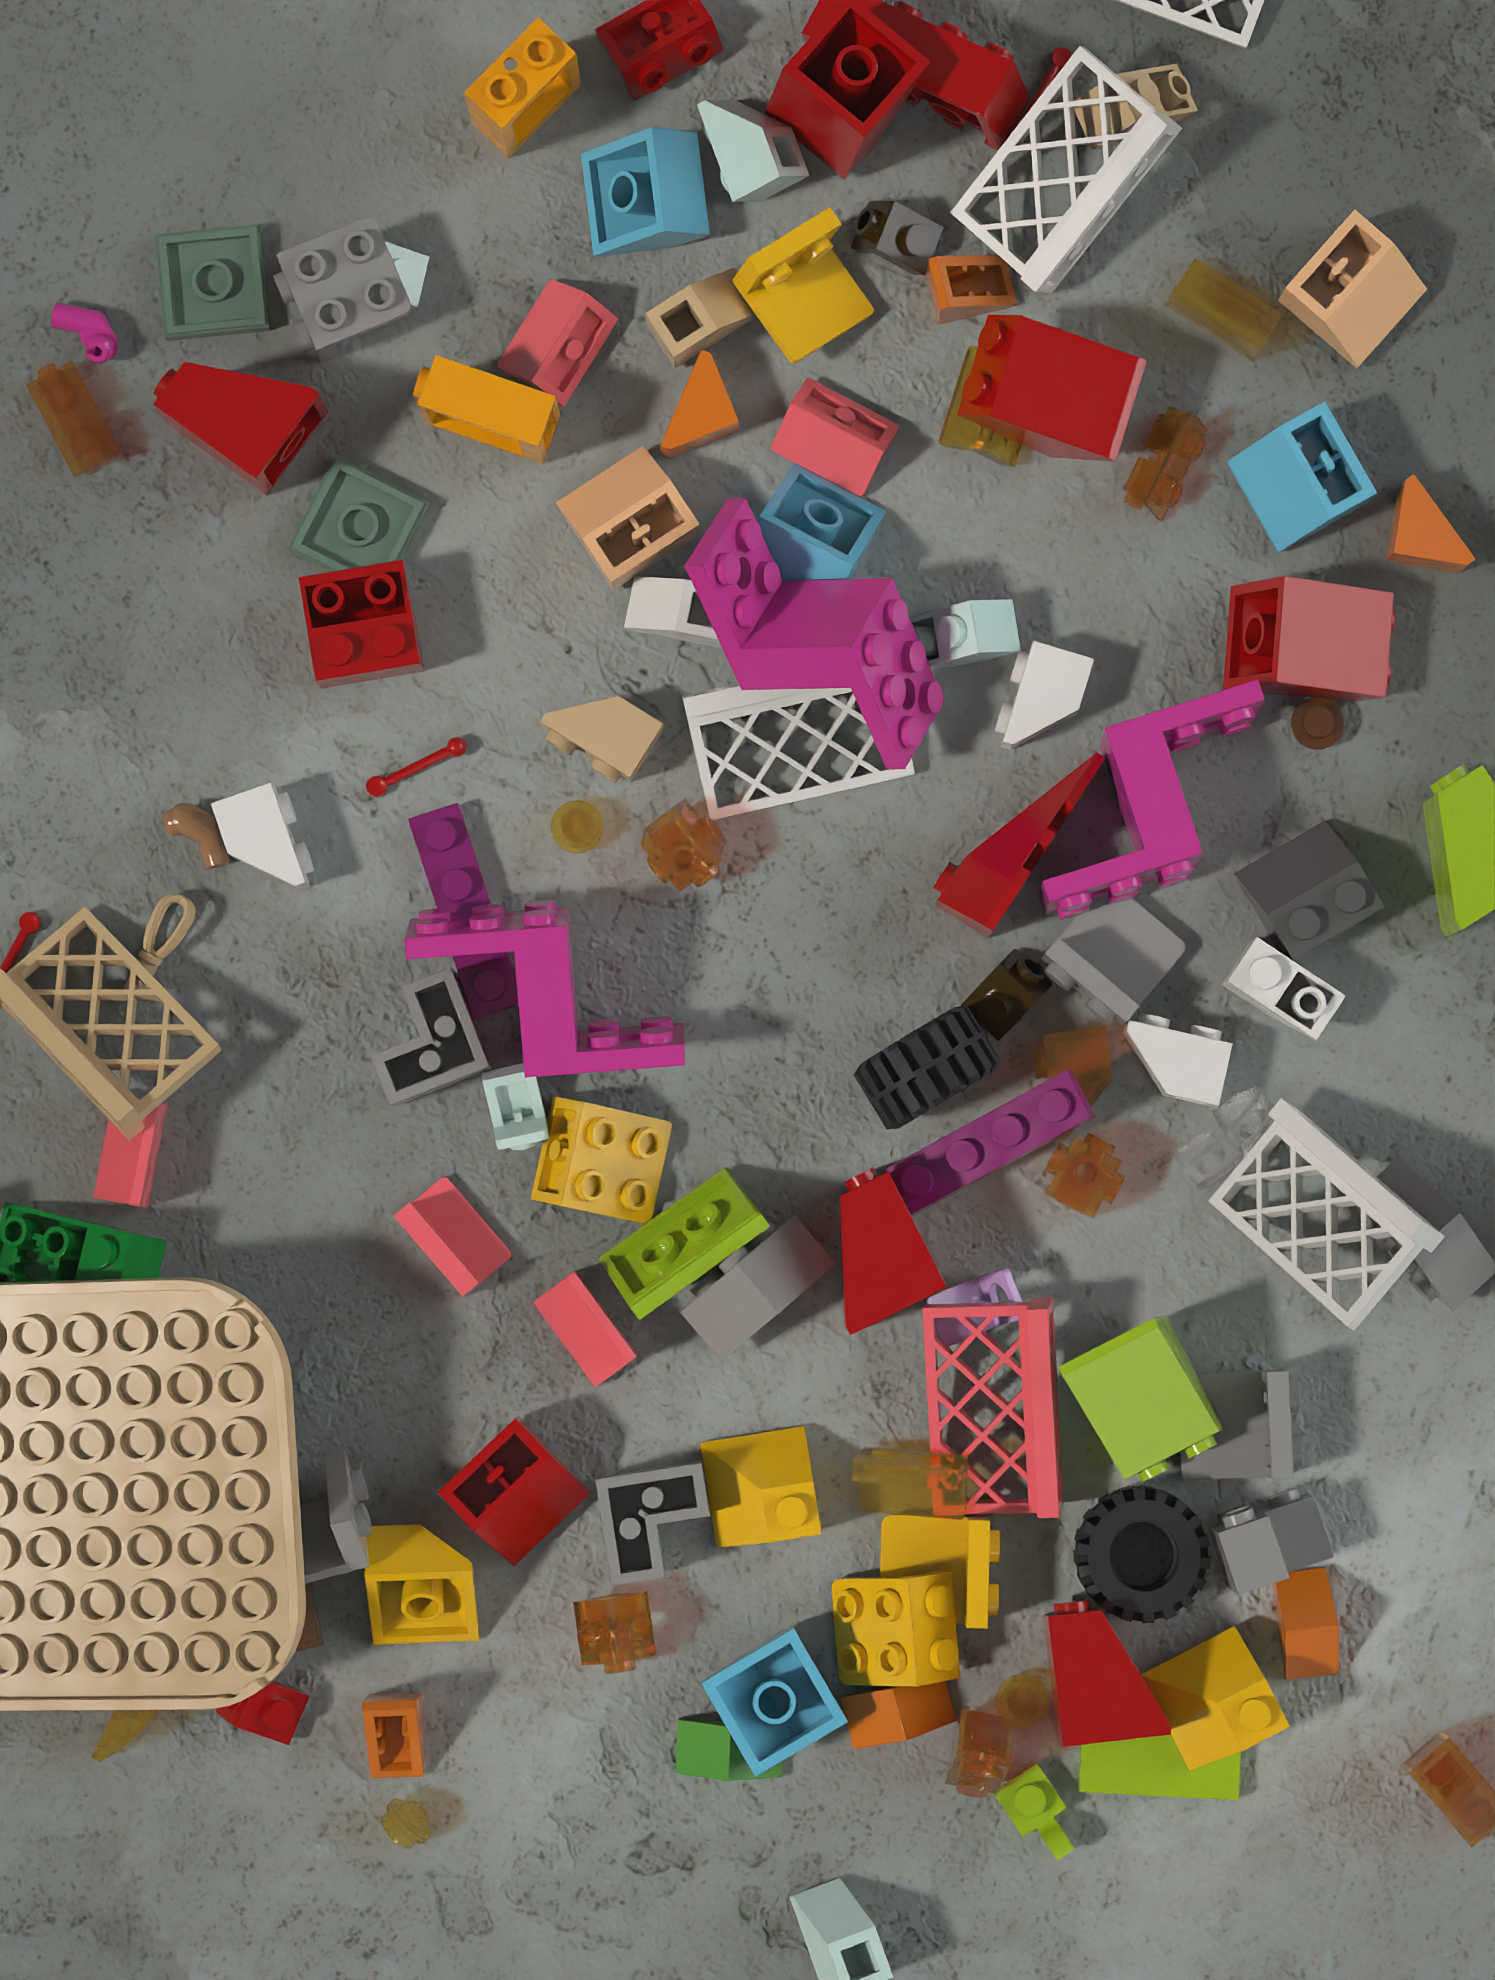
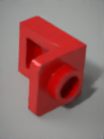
M273 1680L254 1695L233 1705L217 1708L216 1712L236 1728L289 1745L310 1696L300 1689Z

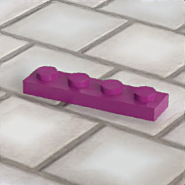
M455 803L409 818L408 822L436 907L450 909V914L453 916L472 914V907L492 904L459 804ZM508 952L453 956L474 1020L518 1005L516 976Z
M1065 1070L889 1166L885 1170L886 1172L889 1171L910 1215H916L1096 1116L1072 1070Z

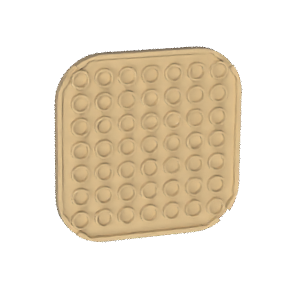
M170 1277L0 1283V1711L203 1710L230 1706L259 1692L270 1684L291 1660L301 1639L306 1614L292 1376L286 1350L276 1329L267 1316L247 1297L224 1284L202 1278Z

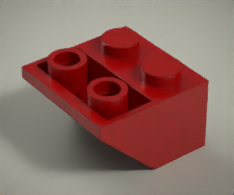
M403 560L298 577L315 681L321 689L425 671L417 622Z
M519 1416L510 1422L437 1492L475 1533L513 1566L521 1561L591 1494L586 1486Z

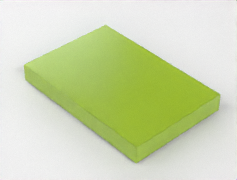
M726 1167L601 1255L599 1261L630 1309L640 1320L765 1231L770 1225L728 1167Z
M1171 1735L1080 1745L1078 1791L1239 1801L1241 1752L1189 1771Z

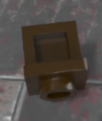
M870 201L856 219L854 226L855 237L851 244V249L859 253H874L913 275H925L928 260L934 254L944 227L897 201Z
M1013 949L967 997L961 1006H968L976 1021L999 1041L1052 986V982L1046 977L1044 969L1038 961L1028 955H1023L1018 949Z

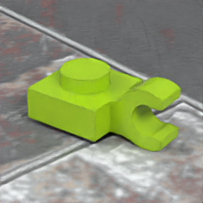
M1037 1762L993 1791L1022 1837L1037 1829L1057 1861L1075 1850L1073 1844L1054 1817L1065 1810L1067 1806Z

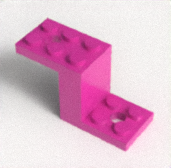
M746 498L727 499L684 566L741 690L851 688L886 769H906L936 714L940 711L944 698L942 688L936 682L927 661L925 648L922 642L918 640L910 621L906 603L901 599L893 578L782 581L779 567L772 559L762 536L761 527L758 521L755 520Z
M1258 679L1105 727L1100 749L1103 757H1105L1104 761L1134 852L1042 881L1039 899L1045 916L1057 913L1059 920L1072 918L1089 911L1088 905L1092 903V900L1107 896L1109 903L1115 904L1140 895L1139 889L1143 885L1158 881L1160 888H1166L1190 879L1189 873L1196 869L1203 852L1168 747L1171 753H1178L1201 744L1199 737L1219 731L1221 737H1229L1250 729V721L1257 718L1265 700Z
M538 900L525 903V910L504 912L503 905L485 904L472 907V914L451 916L450 909L433 908L419 911V918L410 919L404 937L406 960L514 951L525 1078L685 1065L684 1022L673 1023L672 1017H648L641 1020V1026L620 1027L619 1021L603 1020L589 1023L588 1030H579L568 907L557 908L556 901Z

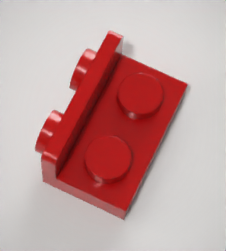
M645 0L594 29L599 42L622 75L627 90L634 100L659 90L666 83L697 66L705 64L712 57L723 51V45L713 19L700 0Z

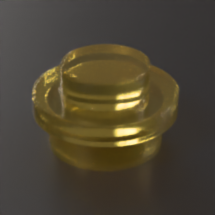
M575 800L563 804L556 810L551 821V832L555 842L562 849L570 853H585L593 849L601 840L604 831V824L599 811L585 801Z
M1016 1674L1008 1677L1001 1683L996 1692L995 1704L1000 1717L1007 1724L1017 1728H1028L1036 1725L1043 1719L1048 1710L1049 1698L1044 1685L1037 1678L1027 1674Z
M394 1798L387 1804V1813L381 1818V1824L395 1843L405 1849H411L415 1844H424L430 1838L431 1831L428 1826L430 1818L420 1804L411 1799L404 1801L399 1798Z

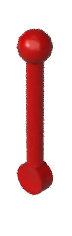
M1065 47L1054 49L1050 57L1051 66L1019 123L1071 58L1070 50ZM1019 123L1009 128L1008 136L1011 135Z
M452 737L447 742L446 747L384 778L380 776L371 777L366 783L367 792L374 797H382L386 794L389 786L449 756L461 757L467 750L466 741L461 737Z
M26 912L20 917L19 926L21 930L0 966L5 973L12 968L29 935L36 933L41 927L40 917L33 912Z

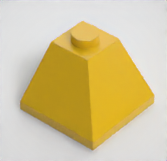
M805 1426L700 1442L717 1548L770 1543L822 1534Z
M420 1524L371 1526L372 1534L367 1536L369 1566L365 1567L364 1575L373 1645L479 1641V1623L472 1562Z
M1234 1625L1140 1674L1171 1726V1737L1189 1771L1242 1752L1290 1727L1268 1682Z

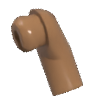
M178 803L173 809L165 813L163 817L165 830L171 836L184 835L197 841L206 870L231 863L215 816L191 803Z

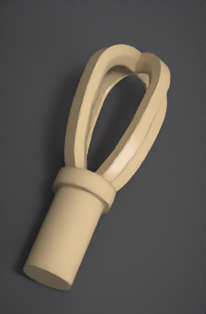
M178 893L168 894L159 900L146 927L143 948L138 953V962L152 976H154L157 968L161 966L163 958L168 956L184 938L195 918L196 910L193 902ZM172 903L182 905V919L166 943L159 950L155 951V938L168 907ZM130 976L123 989H129ZM139 980L138 989H147Z

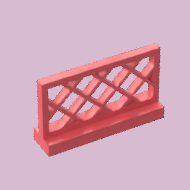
M1032 1297L1030 1302L924 1304L922 1316L934 1515L1037 1513L1038 1518H1059L1064 1505L1053 1297ZM1018 1316L1019 1337L1007 1350L983 1330L995 1317ZM970 1317L985 1318L978 1325ZM935 1318H957L971 1333L952 1351L936 1336ZM976 1337L999 1356L997 1361L982 1376H979L959 1357ZM1019 1346L1021 1364L1012 1356ZM937 1350L946 1358L939 1367ZM1004 1362L1022 1377V1389L1010 1402L986 1382ZM951 1363L974 1383L957 1403L939 1388V1376ZM979 1389L1002 1409L985 1428L979 1425L962 1409ZM1022 1398L1024 1416L1015 1408ZM940 1402L949 1410L942 1419ZM1007 1414L1025 1432V1440L1012 1454L989 1434ZM954 1415L977 1435L960 1454L956 1453L942 1440V1428ZM982 1441L1005 1460L987 1480L964 1460ZM1025 1450L1026 1466L1017 1459ZM943 1454L952 1461L945 1470ZM1011 1466L1027 1480L1028 1499H1007L993 1484ZM957 1467L980 1487L968 1500H946L945 1480ZM985 1492L992 1498L978 1500Z

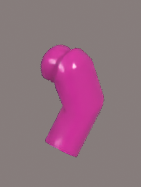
M59 302L55 303L51 317V327L78 333L86 349L85 354L88 359L95 363H105L116 355L118 338L102 312Z

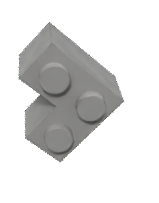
M451 967L401 986L420 1036L370 1055L390 1106H399L481 1074V1072L493 1069L457 975Z
M1397 1158L1377 1178L1445 1236L1432 1253L1423 1248L1406 1268L1405 1272L1409 1275L1413 1272L1415 1273L1408 1280L1429 1303L1437 1297L1453 1312L1495 1274V1262L1461 1213L1403 1161ZM1356 1205V1208L1361 1213V1208ZM1373 1220V1228H1381V1226ZM1394 1237L1373 1239V1242L1378 1247L1385 1241L1392 1246L1388 1251L1392 1258L1403 1246Z
M795 1215L779 1229L770 1221L768 1223L770 1225L769 1228L748 1242L754 1249L749 1253L742 1246L718 1266L725 1275L720 1277L713 1270L690 1290L697 1299L680 1313L721 1361L778 1315L836 1264Z
M702 1460L603 1475L595 1479L611 1585L616 1586L665 1578L666 1569L659 1524L710 1516Z
M1292 1488L1267 1497L1270 1505L1268 1507L1253 1511L1252 1507L1248 1508L1247 1505H1241L1217 1514L1219 1523L1208 1526V1530L1228 1588L1240 1595L1290 1578L1288 1572L1334 1557L1313 1495L1309 1493L1300 1495L1298 1488Z

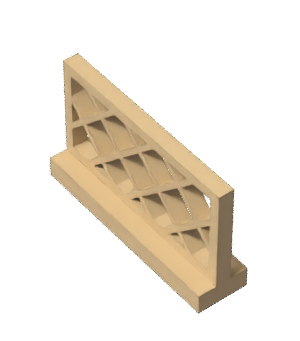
M85 906L7 973L0 968V1006L129 1141L145 1128L141 1120L222 1051L219 1044ZM87 926L97 936L96 954L69 955L70 940ZM106 946L114 955H105ZM40 966H58L55 989H32L24 979ZM67 966H94L92 989H65ZM104 966H126L130 970L129 989H102ZM139 980L147 989H138ZM45 1001H54L53 1010ZM64 1001H91L89 1023L66 1024L62 1020ZM100 1001H128L125 1024H98ZM137 1001H160L164 1005L162 1024H135ZM172 1016L181 1024H172ZM77 1035H87V1043L85 1044ZM97 1035H124L122 1059H99L95 1055ZM134 1035H161L159 1059H132ZM171 1035L194 1036L202 1044V1047L188 1059H169ZM111 1070H121L120 1080ZM130 1070H158L157 1086L141 1100H138L129 1090ZM167 1070H174L167 1076Z

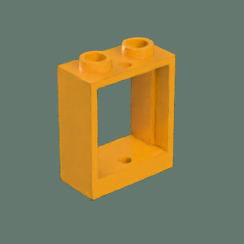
M537 17L464 92L471 123L509 159L581 86L577 54ZM509 59L517 62V66L513 70H507L504 67L505 62Z
M435 355L431 368L422 366L413 391V396L418 398L417 406L426 424L543 464L561 416L555 395Z

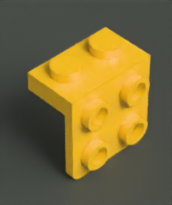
M894 1514L885 1516L881 1522L880 1577H906L935 1571H952L956 1624H964L966 1628L988 1629V1616H998L999 1585L989 1583V1562H999L1000 1530H990V1520L988 1517Z
M935 1571L906 1577L839 1578L833 1581L831 1589L838 1675L843 1684L918 1687L960 1678L952 1571Z

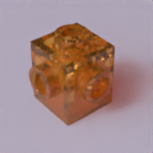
M685 798L644 828L640 844L650 855L647 857V862L651 870L663 883L671 881L679 892L691 883L696 887L704 885L721 869L718 865L721 862L724 845L721 843L724 841L721 830L708 815L700 817Z
M1087 1133L1084 1141L1076 1137L1071 1138L1068 1146L1059 1142L1045 1168V1171L1053 1176L1043 1195L1090 1219L1094 1218L1102 1201L1112 1204L1125 1179L1124 1175L1117 1172L1122 1161L1112 1156L1116 1147L1090 1133ZM1082 1163L1089 1165L1093 1171V1177L1088 1183H1083L1077 1176V1169Z
M648 1591L608 1594L573 1602L582 1666L604 1664L605 1674L626 1672L636 1669V1659L656 1655Z

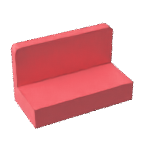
M551 279L544 287L500 358L497 367L506 374L526 381L537 390L555 395L558 405L565 407L619 318L587 292Z
M807 377L791 401L771 449L773 452L857 496H863L881 459L893 442L900 425Z
M161 1103L141 1120L145 1128L130 1141L108 1119L93 1198L148 1208L167 1104Z
M447 1177L440 1178L414 1202H409L394 1215L395 1219L462 1297L467 1296L512 1256L509 1248Z
M577 1271L571 1272L565 1279L533 1301L534 1305L595 1387L639 1356Z

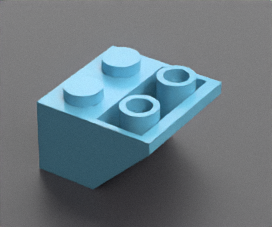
M1325 401L1279 426L1227 461L1229 469L1277 553L1286 550L1367 505L1377 494Z

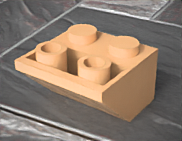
M1354 209L1285 287L1278 301L1358 369L1426 292L1427 288L1395 243Z
M641 446L555 502L613 591L701 534L699 522L672 481L644 446Z

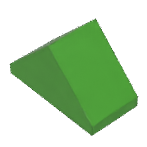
M678 1719L676 1773L724 1781L782 1777L783 1761L755 1777L723 1720Z

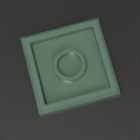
M259 224L155 234L164 334L167 341L271 331L262 232Z
M335 456L288 550L329 572L402 560L430 505L427 501Z

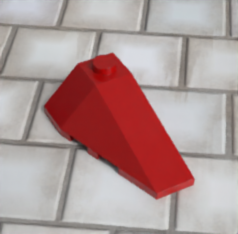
M1096 752L966 855L959 867L950 861L933 886L934 889L941 893L935 905L986 938H989L1098 771L1105 757Z

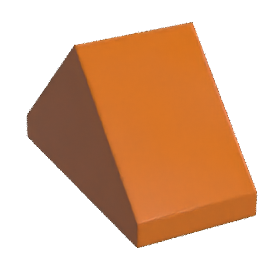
M999 255L935 256L928 260L926 277L938 325L1008 309L1017 305L1008 264Z
M702 349L660 445L661 455L668 458L676 457L739 431L738 418L712 354Z
M1413 474L1398 488L1386 561L1460 573L1475 560V557Z
M1320 1567L1288 1572L1290 1578L1273 1583L1284 1678L1289 1680L1339 1674V1624L1326 1568Z
M946 1681L918 1687L876 1686L840 1696L854 1749L907 1741L956 1721Z
M422 1693L368 1695L363 1701L362 1713L371 1778L424 1777Z

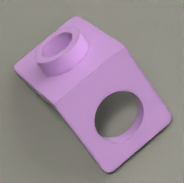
M1004 1268L979 1275L924 1299L923 1303H997L1000 1301L996 1293V1284L1003 1288L1008 1302H1022L1010 1270ZM1018 1316L995 1317L983 1330L987 1331L996 1326L1018 1321ZM985 1317L970 1318L979 1325ZM935 1318L936 1336L948 1347L965 1340L971 1333L957 1318Z

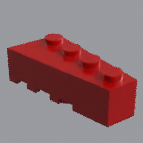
M819 0L801 32L806 41L843 0ZM858 0L931 61L905 102L913 106L919 104L922 99L929 102V107L944 117V123L959 131H962L966 123L983 131L986 136L984 144L998 151L1009 137V128L1018 122L1030 100L1013 61V55L994 43L987 42L982 47L967 40L968 35L950 23L940 22L939 26L922 19L923 15L918 10L904 2L895 1L892 6L881 0Z

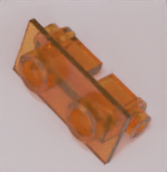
M73 361L57 368L55 363H52L36 372L39 378L26 384L74 477L121 453Z
M1168 407L1165 414L1160 413L1144 448L1146 451L1159 455L1156 463L1138 457L1123 487V491L1126 492L1123 499L1124 503L1139 510H1142L1143 506H1145L1161 522L1168 509H1172L1178 503L1183 491V478L1191 461L1195 462L1200 457L1205 446L1207 428L1193 411L1188 410L1187 414L1176 408Z

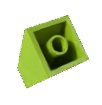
M1464 764L1429 786L1434 796L1422 803L1440 929L1446 937L1465 929L1495 910V783L1483 765L1470 773Z
M1166 1315L1152 1318L1058 1367L1124 1480L1138 1474L1142 1483L1170 1469L1166 1458L1185 1450L1190 1459L1217 1445L1213 1434L1225 1429Z

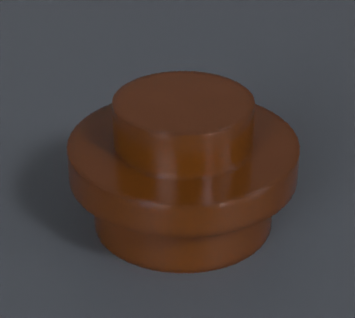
M1312 697L1304 700L1296 707L1291 717L1293 736L1302 746L1312 750H1322L1332 746L1340 738L1344 728V718L1340 708L1333 701L1324 697Z

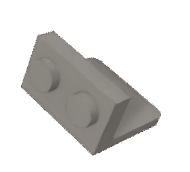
M362 218L276 254L282 272L273 275L275 283L285 305L295 301L302 320L293 323L304 351L308 352L315 349L320 363L340 355L337 344L408 315L411 310L409 297L379 226L373 218Z
M1105 896L1092 900V903L1088 905L1090 910L1076 916L1042 956L1041 960L1048 965L1044 972L1055 983L1066 991L1074 987L1089 1000L1085 1006L1099 1020L1108 1026L1114 1021L1122 1027L1183 955L1185 944L1182 939L1133 898L1110 904L1108 897Z
M1278 1369L1196 1373L1225 1429L1213 1434L1217 1445L1189 1459L1185 1450L1179 1452L1180 1471L1183 1477L1188 1480L1268 1477L1272 1480L1294 1479L1293 1466H1302V1444L1300 1434H1292L1291 1413H1299V1388L1297 1381H1289V1372Z
M345 1450L324 1456L328 1498L300 1505L305 1584L336 1575L347 1574L369 1566L367 1536L372 1534V1527L367 1508L363 1503L364 1500L369 1499L368 1489L362 1470H352Z

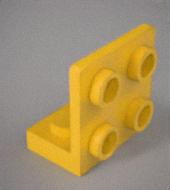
M830 207L749 256L732 280L791 364H796L868 319L874 312L873 306L832 250L833 244L830 240L841 226V222Z
M553 1096L547 1121L549 1138L543 1140L531 1200L642 1224L652 1220L672 1129L671 1122Z

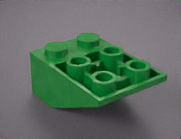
M5 1202L0 1220V1283L158 1278L167 1240Z

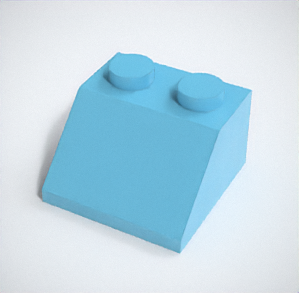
M650 127L581 153L593 256L602 257L674 248L710 235L697 132Z
M794 463L757 521L761 527L762 536L772 559L779 567L782 581L851 579L886 511Z
M792 1625L748 1650L701 1682L755 1777L848 1722Z

